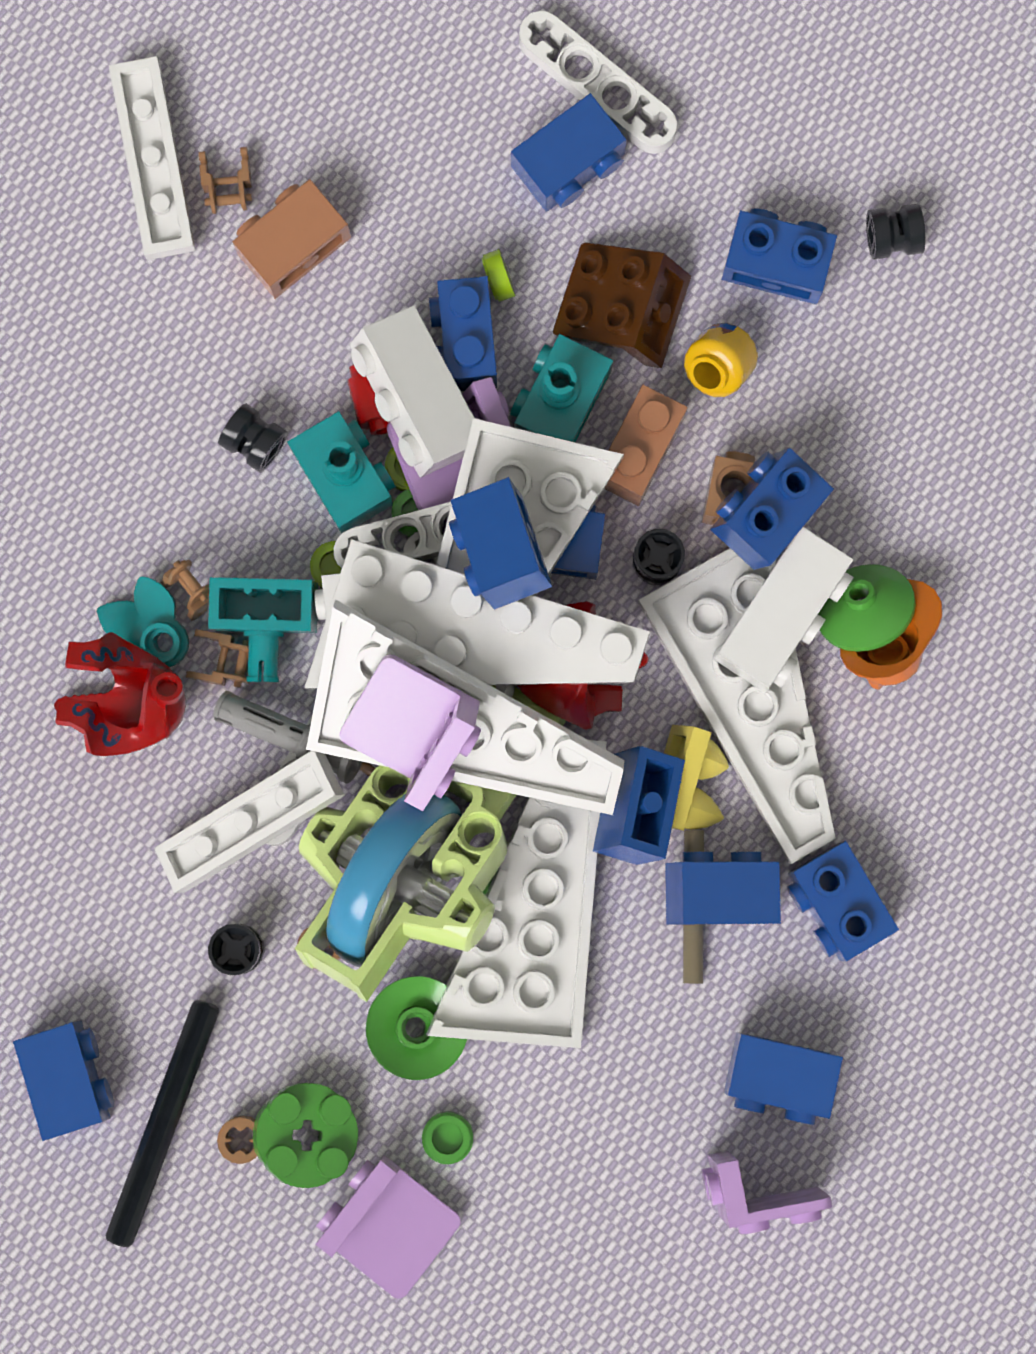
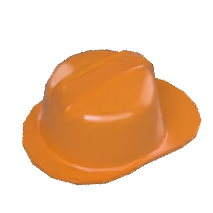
M907 579L915 594L916 607L911 623L897 639L883 647L870 651L856 652L840 648V657L846 668L855 675L866 678L870 686L876 690H880L883 686L897 685L910 679L917 672L922 662L923 652L938 630L943 617L942 602L935 589L922 581Z

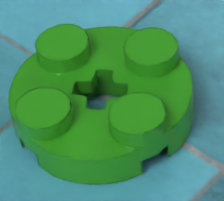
M296 1083L279 1090L277 1094L270 1098L267 1104L262 1106L256 1116L253 1127V1145L260 1162L280 1182L298 1188L322 1186L332 1179L342 1176L355 1154L358 1142L357 1122L348 1100L338 1095L329 1087L314 1083ZM303 1120H310L312 1129L319 1132L318 1140L312 1141L308 1150H302L301 1142L293 1140L292 1137L293 1130L302 1129Z

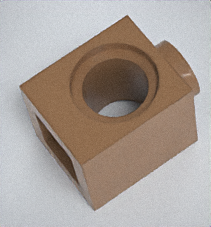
M728 451L725 457H715L711 468L701 523L714 525L720 518L715 511L726 498L721 491V483L724 480L736 478L741 480L745 486L751 481L752 478L747 472L755 463L753 455Z

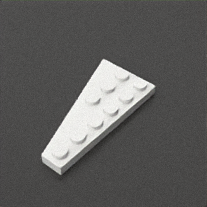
M473 418L453 499L509 477L523 496L549 575L621 463L624 454ZM451 504L436 566L465 574L464 567L471 564L466 549L460 551L452 536L449 521L456 519Z
M351 539L304 688H318L335 600L488 685L635 683L650 632L533 595L494 610L482 595L477 597L473 595L465 574Z
M729 548L638 600V604L789 864H792L833 841L836 837L824 780L821 777L815 749L816 742L807 711L806 695L796 648L790 657L798 663L782 687L772 683L765 693L714 660L776 565L775 560L771 566L753 570Z
M335 600L306 750L388 767L343 743L339 734L342 725L381 659L391 654L480 701L475 724L481 728L480 735L467 757L460 753L457 755L450 767L455 770L452 781L613 815L624 770L623 759Z
M589 740L606 750L607 741ZM530 797L527 798L508 842L505 859L496 871L486 894L495 905L491 923L484 936L470 951L461 952L428 1028L427 1036L581 1048L597 853L593 852L600 812Z

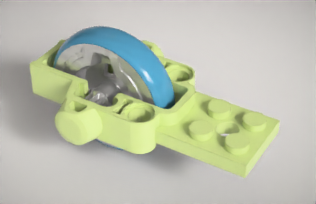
M515 687L513 699L558 724L564 725L566 722L564 719L544 710L532 702L526 695L522 694L520 689ZM379 765L371 773L346 811L325 807L317 812L303 832L299 844V853L334 891L294 948L302 962L309 968H316L356 992L359 998L367 1002L409 939L426 941L466 952L470 951L484 936L494 914L495 905L483 891L507 854V841L500 820L517 796L516 794L451 781L447 790L470 803L463 815L459 807L445 795L442 798L433 795L424 811H421L404 802L407 790L396 798L385 796L386 791L396 784L408 786L410 778L389 767ZM371 828L364 838L360 837L365 830ZM490 833L494 835L493 840L484 847L476 848L470 845L471 839L477 834ZM340 866L345 868L344 874L339 869ZM463 877L454 891L445 886L446 882L450 879ZM329 944L338 957L355 967H359V969L354 970L325 953L324 950Z

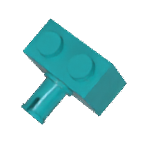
M561 334L558 335L553 347L544 344L532 371L539 375L531 391L522 388L511 409L510 415L516 417L514 428L576 443L612 372L614 360Z
M338 411L287 441L293 455L341 534L361 525L393 505L388 491L396 486L381 461L373 466L363 451L370 443L355 419L346 423Z
M210 577L208 629L244 632V636H249L248 676L246 677V682H262L263 661V682H279V637H284V633H317L318 617L315 607V590L318 589L317 582L300 579Z

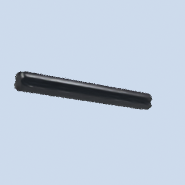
M195 1000L190 1007L105 1235L106 1240L112 1244L128 1248L134 1243L219 1015V1008L212 1003Z

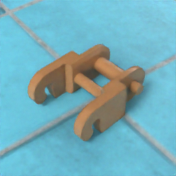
M247 146L240 147L242 169L237 172V176L213 178V175L209 174L206 152H198L201 163L199 165L201 186L204 193H209L210 197L204 199L205 206H211L212 214H217V206L241 204L243 211L247 210V201H252V194H246V188H252ZM238 183L239 193L216 196L215 186Z
M190 559L181 562L178 560L173 564V568L164 573L161 584L168 588L179 581L191 596L187 604V609L189 610L187 616L191 621H194L202 616L209 607V584L201 586L190 572L192 566Z
M195 629V637L208 638L219 642L221 647L217 669L211 675L186 671L185 678L197 679L225 686L226 680L234 681L233 686L241 688L242 683H251L246 682L245 677L248 663V640H243L242 645L235 644V638L231 635ZM228 649L239 651L234 674L224 672Z

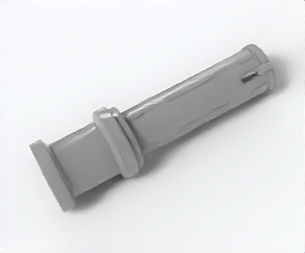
M230 691L223 692L219 697L213 713L215 721L296 754L297 759L310 752V750H306L311 723L309 725L303 724L271 709L243 699ZM325 754L333 772L337 774L338 780L344 783H350L362 765V761Z

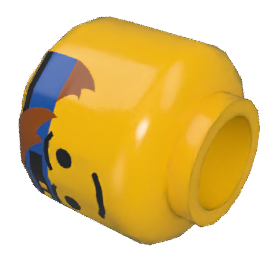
M729 323L714 324L705 329L687 350L684 359L686 375L693 386L703 394L715 398L727 397L738 391L755 370L758 358L756 345L749 334L740 327Z

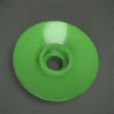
M868 564L847 569L846 573L854 578L837 603L830 598L825 602L818 615L826 619L819 631L829 643L848 651H870L891 643L907 629L914 616L916 599L911 584L900 572L883 565Z
M412 976L389 984L376 996L367 1014L365 1030L369 1049L376 1061L384 1069L404 1079L425 1080L442 1074L458 1060L467 1039L426 1035L447 985L432 978ZM413 1017L420 1018L424 1024L423 1032L417 1037H411L406 1032V1023Z

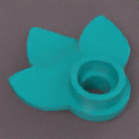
M141 576L138 578L135 586L134 601H115L97 608L96 612L106 634L109 632L117 634L155 656L168 667L177 665L186 656L189 649L188 633L184 626L176 620L175 599L169 590L158 581ZM162 633L169 634L173 641L171 649L167 652L162 651L158 646V638Z

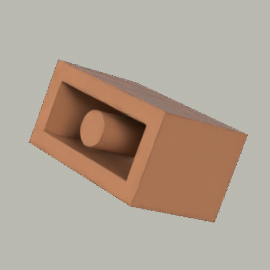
M310 179L300 187L298 184H294L284 190L275 201L276 206L262 218L259 215H255L248 219L237 230L236 235L238 237L232 241L238 256L274 299L351 239L347 222Z
M642 384L608 450L624 454V458L604 489L640 506L685 418L688 407Z

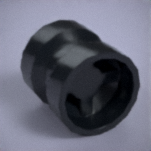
M919 204L903 205L899 211L888 212L884 208L867 211L866 233L872 259L889 258L893 252L903 251L906 255L924 253L925 224Z
M245 403L237 409L225 425L218 444L230 453L239 452L245 456L246 463L261 473L280 452L287 439L288 432L276 423L267 424L261 420L259 411Z
M653 529L642 535L635 546L632 562L638 577L650 585H663L671 582L678 575L685 559V549L682 540L675 533L667 529Z
M230 924L217 929L210 938L208 945V956L212 965L221 973L230 976L247 974L256 969L262 961L265 952L264 941L260 934L251 926L244 924Z

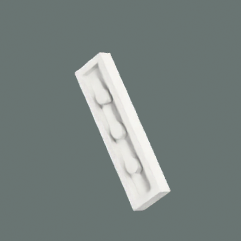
M157 56L109 65L144 256L147 260L196 251L159 59Z
M310 751L154 849L174 893H185L345 795L326 755Z

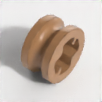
M245 1115L234 1117L220 1129L217 1138L218 1149L228 1161L243 1164L249 1163L257 1157L254 1148L251 1152H248L245 1148H241L236 1152L232 1150L229 1142L234 1137L228 1136L232 1127L239 1131L248 1127L253 1132L255 1122L253 1117Z

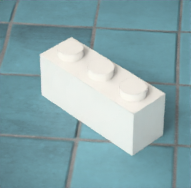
M415 305L363 327L349 344L352 349L351 358L358 373L363 377H367L375 392V404L381 417L392 424L399 438V450L405 462L411 467L414 466L417 474L422 478L462 459L474 416Z
M802 527L790 542L714 660L764 693L770 688L772 683L782 687L798 663L790 657L801 640L809 645L824 624L826 619L818 615L825 602L830 598L837 603L854 578L846 573L854 559Z

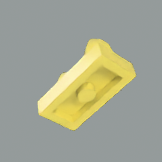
M672 725L664 750L665 754L685 760L672 829L683 831L684 829L706 828L724 819L723 814L713 799L703 790L697 788L696 785L698 780L713 778L729 768V765L722 750L710 739L712 732L694 726Z

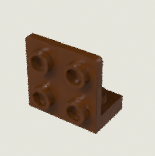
M584 242L579 248L553 328V334L557 337L561 334L573 341L622 348L643 365L662 369L691 275L665 253Z

